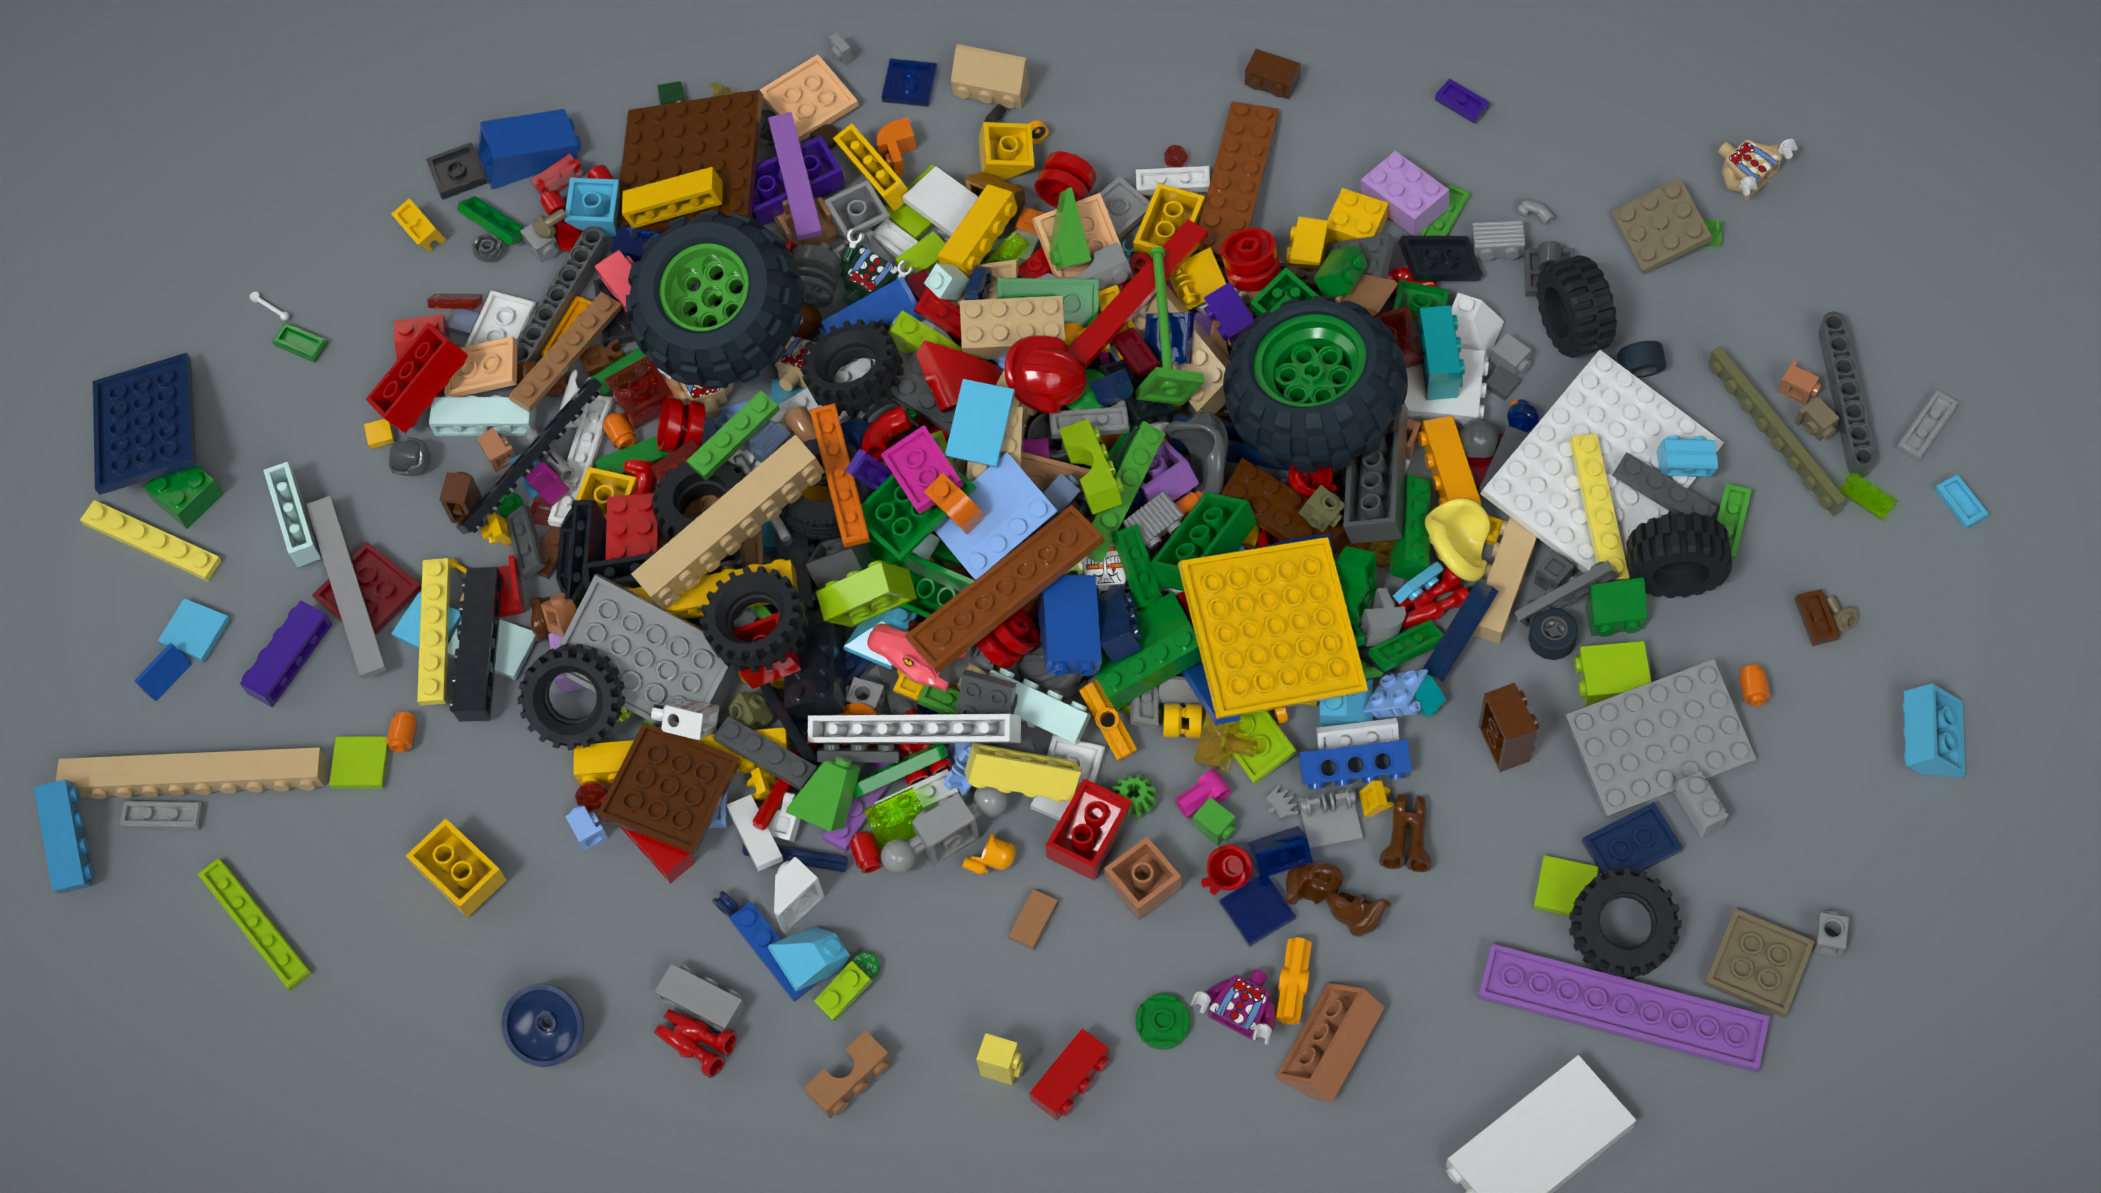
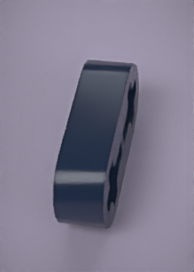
M975 267L966 288L964 300L986 299L992 283V269L990 267Z

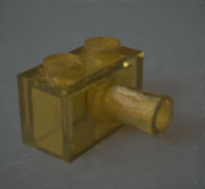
M1206 712L1194 762L1202 768L1216 769L1219 772L1227 773L1233 753L1253 758L1256 754L1253 749L1257 750L1258 743L1256 740L1237 737L1241 721L1215 725Z

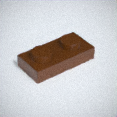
M551 526L540 542L546 567L536 574L550 579L557 568L560 527Z
M1822 589L1796 595L1795 602L1812 646L1838 640L1840 634Z

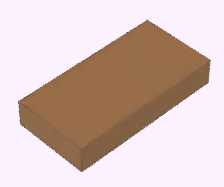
M1033 889L1009 934V939L1034 950L1058 905V900Z

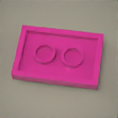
M925 425L880 454L919 514L935 505L924 491L942 472L957 487L960 488L964 485Z

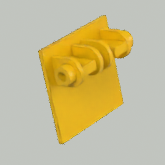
M1211 247L1189 257L1169 278L1178 299L1187 310L1205 303V296L1226 284Z

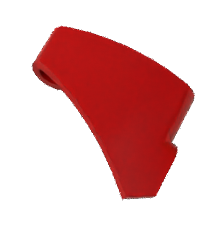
M606 165L595 166L589 171L587 176L588 179L614 180ZM551 190L541 196L540 203L547 216H550L560 209H563L564 212L566 211L567 197L562 198L559 191ZM563 219L553 225L556 230L554 237L561 250L571 252L583 231L566 223Z
M926 340L923 341L916 353L928 387L931 388L940 413L956 409L963 379L996 386L1003 373L1001 367Z

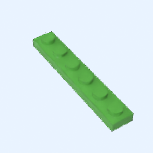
M1145 421L1139 425V429L1136 431L1114 478L1119 477L1124 492L1119 493L1122 504L1096 513L1091 521V524L1105 539L1103 544L1087 555L1099 564L1104 560L1113 542L1111 533L1118 531L1165 436V433Z

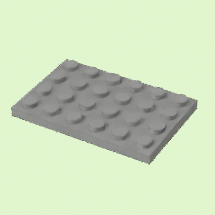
M595 574L559 645L560 647L561 645L568 644L569 647H575L577 644H583L584 649H597V654L602 658L608 656L611 659L608 662L613 669L618 668L620 671L617 675L619 681L624 682L625 688L622 690V697H625V703L622 707L662 727L661 721L651 719L652 708L655 704L665 706L676 699L710 704L729 668L714 653L702 633L704 629L599 574ZM577 672L561 674L596 693L593 683L586 676Z
M1714 659L1563 716L1605 817L1676 790L1675 788L1679 780L1698 771L1703 772L1702 776H1705V779L1756 760Z

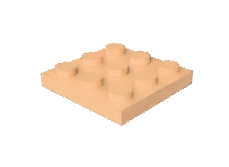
M818 54L760 89L763 93V100L778 115L792 112L799 143L810 137V133L822 125L831 124L859 106L858 100Z
M1100 193L1076 202L1092 260L1085 265L1056 271L1055 265H1052L1049 252L1051 251L1050 244L1057 209L1031 219L1054 276L1069 278L1081 274L1092 264L1094 252L1118 242L1122 249Z

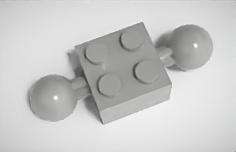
M992 787L977 788L973 801L967 805L959 794L953 797H945L938 803V806L930 811H922L915 817V820L912 821L915 832L914 838L909 841L894 839L883 847L881 852L883 866L894 874L905 873L913 867L916 855L924 851L932 865L936 866L980 839L975 818L980 815L986 817L1000 815L1008 803L1007 793Z

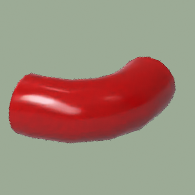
M903 405L881 415L869 426L863 435L861 450L880 462L884 461L880 454L887 450L890 441L903 432L912 429L910 419Z

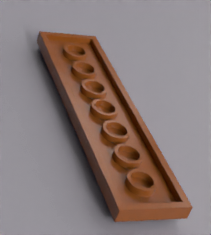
M1231 101L1199 226L1208 231V237L1192 253V256L1211 247L1215 258H1222L1221 245L1225 239L1236 231L1251 227L1279 116V108Z
M1070 505L905 635L906 640L938 674L1105 542L1103 535L1073 505Z

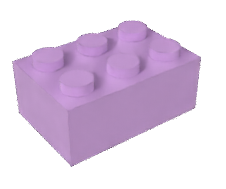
M1397 151L1390 154L1361 179V194L1388 202V218L1412 236L1419 235L1423 229L1433 223L1450 207L1449 189Z

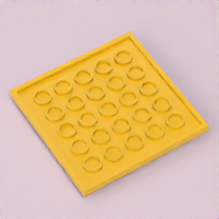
M1328 537L1182 560L1178 563L1217 719L1361 694L1368 691Z

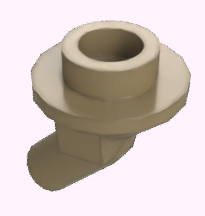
M563 209L548 217L541 215L532 223L535 233L541 238H553L556 232L553 225L567 217Z
M1834 596L1826 599L1838 630L1845 632L1856 625L1858 614L1855 608L1848 606L1841 609Z

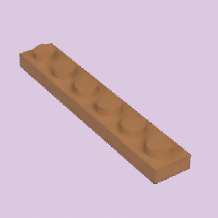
M600 292L509 394V400L530 413L621 311V304Z

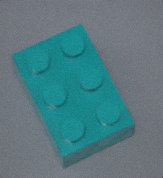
M1451 305L1420 308L1417 337L1427 400L1458 398L1459 388L1463 387L1462 375L1465 374L1464 360L1459 359L1461 339L1456 337L1455 330H1458L1457 315H1452Z

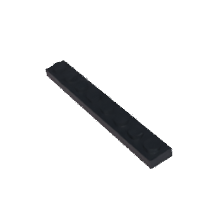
M596 378L587 380L456 526L462 534L475 533L483 526L484 521L482 519L488 513L490 515L493 514L500 507L501 503L499 500L505 494L507 496L510 495L518 486L515 482L521 476L525 477L533 470L534 465L532 463L538 457L540 459L543 458L551 449L548 445L554 439H560L567 431L565 426L570 421H576L582 415L583 410L581 408L586 403H592L600 394L598 389L602 384Z

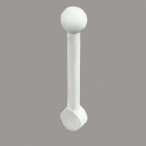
M258 292L250 294L252 302L261 303L278 314L283 321L289 319L288 312H282L263 300Z

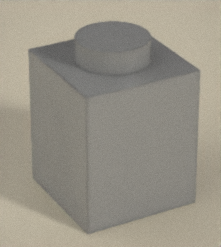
M1507 333L1491 349L1489 363L1496 368H1499L1501 365L1517 376L1519 373H1525L1531 364V349Z

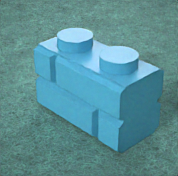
M1672 435L1663 439L1657 447L1659 472L1665 476L1711 477L1718 469L1716 443L1714 440H1706L1703 436L1681 439L1680 436Z

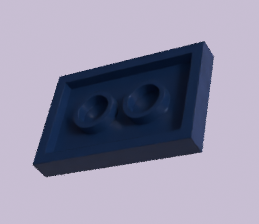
M1654 802L1582 839L1583 845L1602 875L1612 869L1622 871L1624 868H1631V872L1639 873L1641 870L1644 871L1682 852L1683 849Z

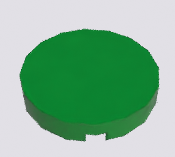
M1165 993L1147 998L1148 1000L1144 1001L1137 1009L1135 1017L1136 1031L1141 1040L1151 1048L1159 1050L1173 1049L1180 1045L1188 1036L1191 1026L1190 1013L1187 1007L1176 996Z

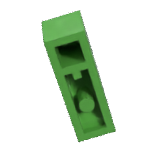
M1067 188L1059 195L1050 244L1051 251L1049 252L1050 261L1053 266L1055 265L1056 271L1085 265L1092 261L1072 188Z

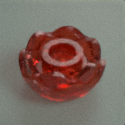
M585 782L579 786L575 793L578 806L583 805L587 811L599 809L601 806L599 800L607 794L608 790L599 782Z

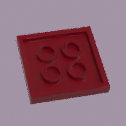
M366 542L351 556L375 634L377 635L422 590V587L369 542ZM328 579L312 596L342 622L332 586Z

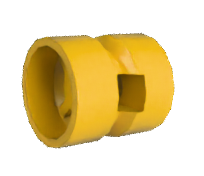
M1165 703L1164 737L1179 738L1181 734H1184L1186 738H1202V704H1187L1185 708H1182L1180 704ZM1182 717L1189 718V724H1182Z

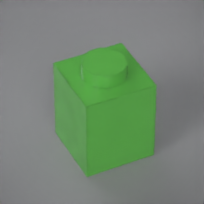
M1211 797L1193 816V827L1218 846L1223 840L1228 841L1236 831V817Z

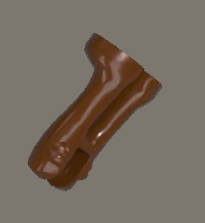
M1398 794L1393 809L1391 842L1382 851L1379 863L1388 869H1398L1404 865L1406 827L1411 826L1407 867L1415 872L1429 871L1432 865L1431 857L1424 848V830L1427 813L1425 798L1417 795L1414 806L1415 813L1405 812L1407 805L1406 794Z

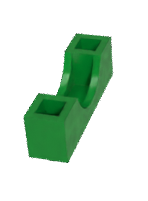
M1409 473L1405 475L1403 539L1397 540L1391 552L1390 575L1408 581L1429 567L1430 535L1425 526V518L1430 513L1431 482Z

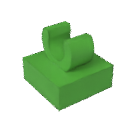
M1703 219L1713 240L1702 246L1720 248L1723 221Z

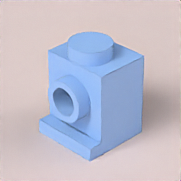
M583 805L575 807L571 810L570 814L565 816L584 852L608 839L595 813L588 814Z

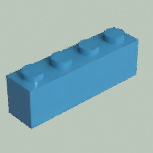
M68 780L33 787L52 891L62 894L91 887L94 870L92 864L88 863L87 858L89 843L87 838L83 837L82 827L85 825L82 812L78 810L77 801L80 800L78 787Z

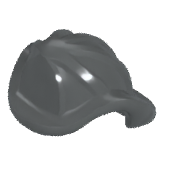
M1202 409L1186 422L1173 421L1169 423L1166 427L1167 435L1182 441L1189 451L1188 463L1199 482L1197 486L1192 488L1193 491H1200L1202 494L1209 492L1220 495L1223 488L1224 464L1228 451V434L1222 421L1210 411Z
M1035 624L1040 637L1039 644L1029 653L1023 655L1012 667L1004 669L1014 673L1013 679L1023 683L1024 679H1028L1038 684L1037 690L1047 694L1048 690L1062 695L1063 698L1075 695L1083 688L1088 676L1080 674H1066L1063 676L1045 674L1040 625Z

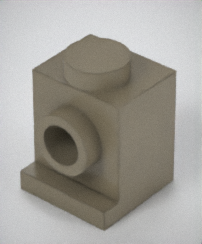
M1818 396L1798 411L1795 424L1797 426L1803 424L1806 432L1814 436L1818 441L1822 439L1828 440L1837 431L1836 426L1839 417Z

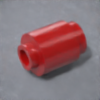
M867 831L854 834L849 842V846L857 868L861 869L864 874L880 869L883 864L881 862V851L875 835Z

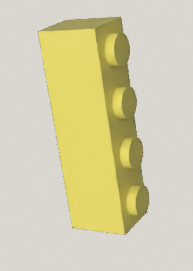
M972 743L964 773L967 782L976 788L992 787L1004 793L1015 791L1032 798L1044 796L1056 802H1063L1064 800L1071 801L1081 772L1077 762L1073 760Z

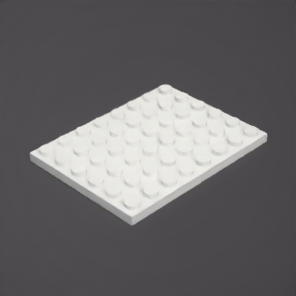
M1601 350L1595 354L1480 493L1583 573L1589 571L1596 564V559L1569 440L1571 436L1597 434L1626 564H1628L1626 543L1631 532L1642 522L1647 523L1648 519L1653 517L1659 518L1661 515L1668 514L1669 510L1612 476L1625 453H1630L1659 471L1657 447L1668 436L1677 435L1681 439L1703 436L1706 440L1715 441L1716 452L1724 443ZM1667 476L1687 489L1696 479V477Z

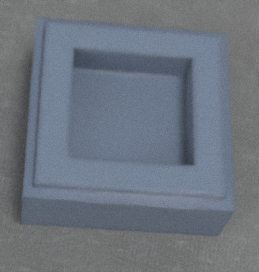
M457 307L448 325L449 331L469 337L480 313Z

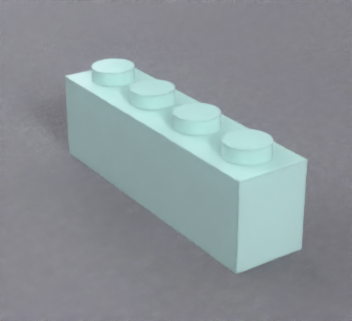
M446 395L434 398L431 405L429 425L435 436H481L485 431L494 428L499 436H524L528 429L535 428L537 409L535 406L529 413L510 401L509 397L498 395L491 397H477L473 395L452 397Z
M287 461L264 469L286 548L296 567L322 559L297 476Z
M1000 668L999 672L991 669L989 676L1017 683L1015 693L1018 694V700L1013 715H1019L1021 719L1072 743L1079 744L1091 718V714L1085 712L1086 706L1072 701L1071 705L1061 701L1062 695L1048 690L1047 694L1037 690L1038 684L1028 679H1024L1023 683L1013 679L1015 674L1004 668Z

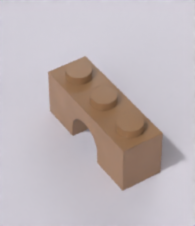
M866 1030L845 1048L848 1058L854 1063L853 1071L848 1076L835 1078L823 1069L804 1087L807 1096L829 1119L834 1114H841L847 1108L848 1101L852 1097L861 1095L868 1088L870 1080L875 1076H881L889 1068V1063L891 1062L889 1053Z

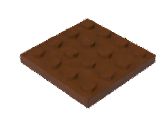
M643 722L596 815L598 819L695 856L741 764V760L734 755L683 736L663 732L662 728Z

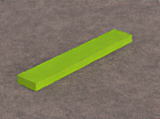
M220 857L197 873L289 991L312 975Z

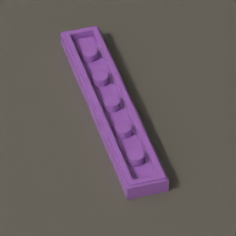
M792 112L768 117L798 241L820 236L822 231Z

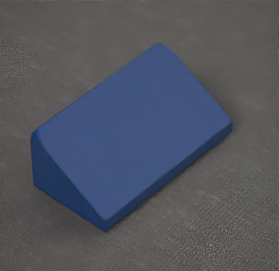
M170 643L134 682L146 695L157 701L191 666V662Z

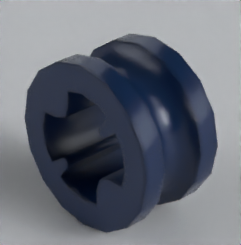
M721 891L719 893L720 897L714 898L712 902L723 914L730 917L732 915L731 911L733 909L737 910L739 906L726 892Z

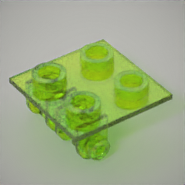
M913 787L863 810L881 852L883 847L891 840L903 839L909 841L915 837L912 821L922 812L923 807Z

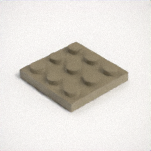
M1680 177L1612 211L1644 275L1713 240Z
M1734 909L1704 985L1785 1018L1815 941Z

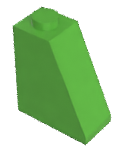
M842 756L824 761L787 807L786 813L830 832L845 828L861 767L851 764L852 760Z

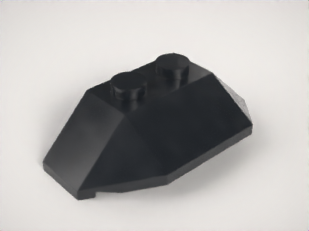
M573 500L572 508L566 514L560 527L556 579L560 591L565 593L567 599H571L584 578L583 564L591 563L594 560L603 561L606 559L607 520L595 500Z

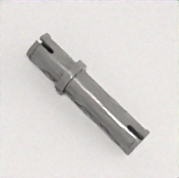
M530 428L526 431L524 438L531 444L540 434V431L537 428ZM551 442L548 445L551 449L543 459L563 482H568L575 476V471L554 449V445Z

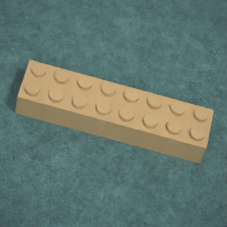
M794 435L631 573L632 576L661 608L673 606L678 602L680 595L687 589L691 590L698 585L700 578L704 574L717 569L724 557L737 552L744 540L757 535L764 523L777 518L784 506L797 501L804 489L817 484L825 471L816 457Z

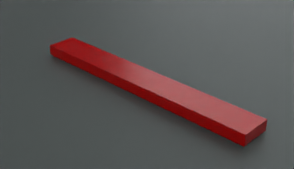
M1189 219L1162 246L1165 249V256L1163 257L1165 282L1208 237L1206 229ZM1153 258L1147 262L1068 347V353L1073 355L1084 369L1092 363L1156 293Z

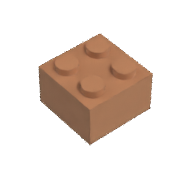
M1145 837L1104 868L1106 882L1138 920L1182 888L1181 875L1148 837Z

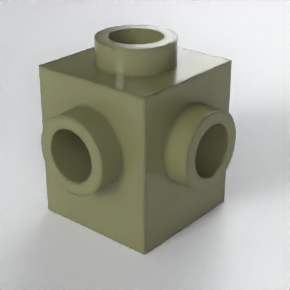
M1320 485L1299 511V514L1312 527L1319 529L1323 533L1329 525L1334 528L1343 515L1339 512L1346 504L1336 494L1331 493Z
M741 692L734 697V701L727 708L731 718L752 730L764 729L774 718L760 692Z

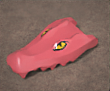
M883 623L876 625L872 629L867 640L868 648L872 652L885 657L889 663L900 670L911 681L946 692L949 683L938 677L941 671L937 674L906 640L905 635L910 631L900 630ZM967 652L959 656L958 659L963 660Z

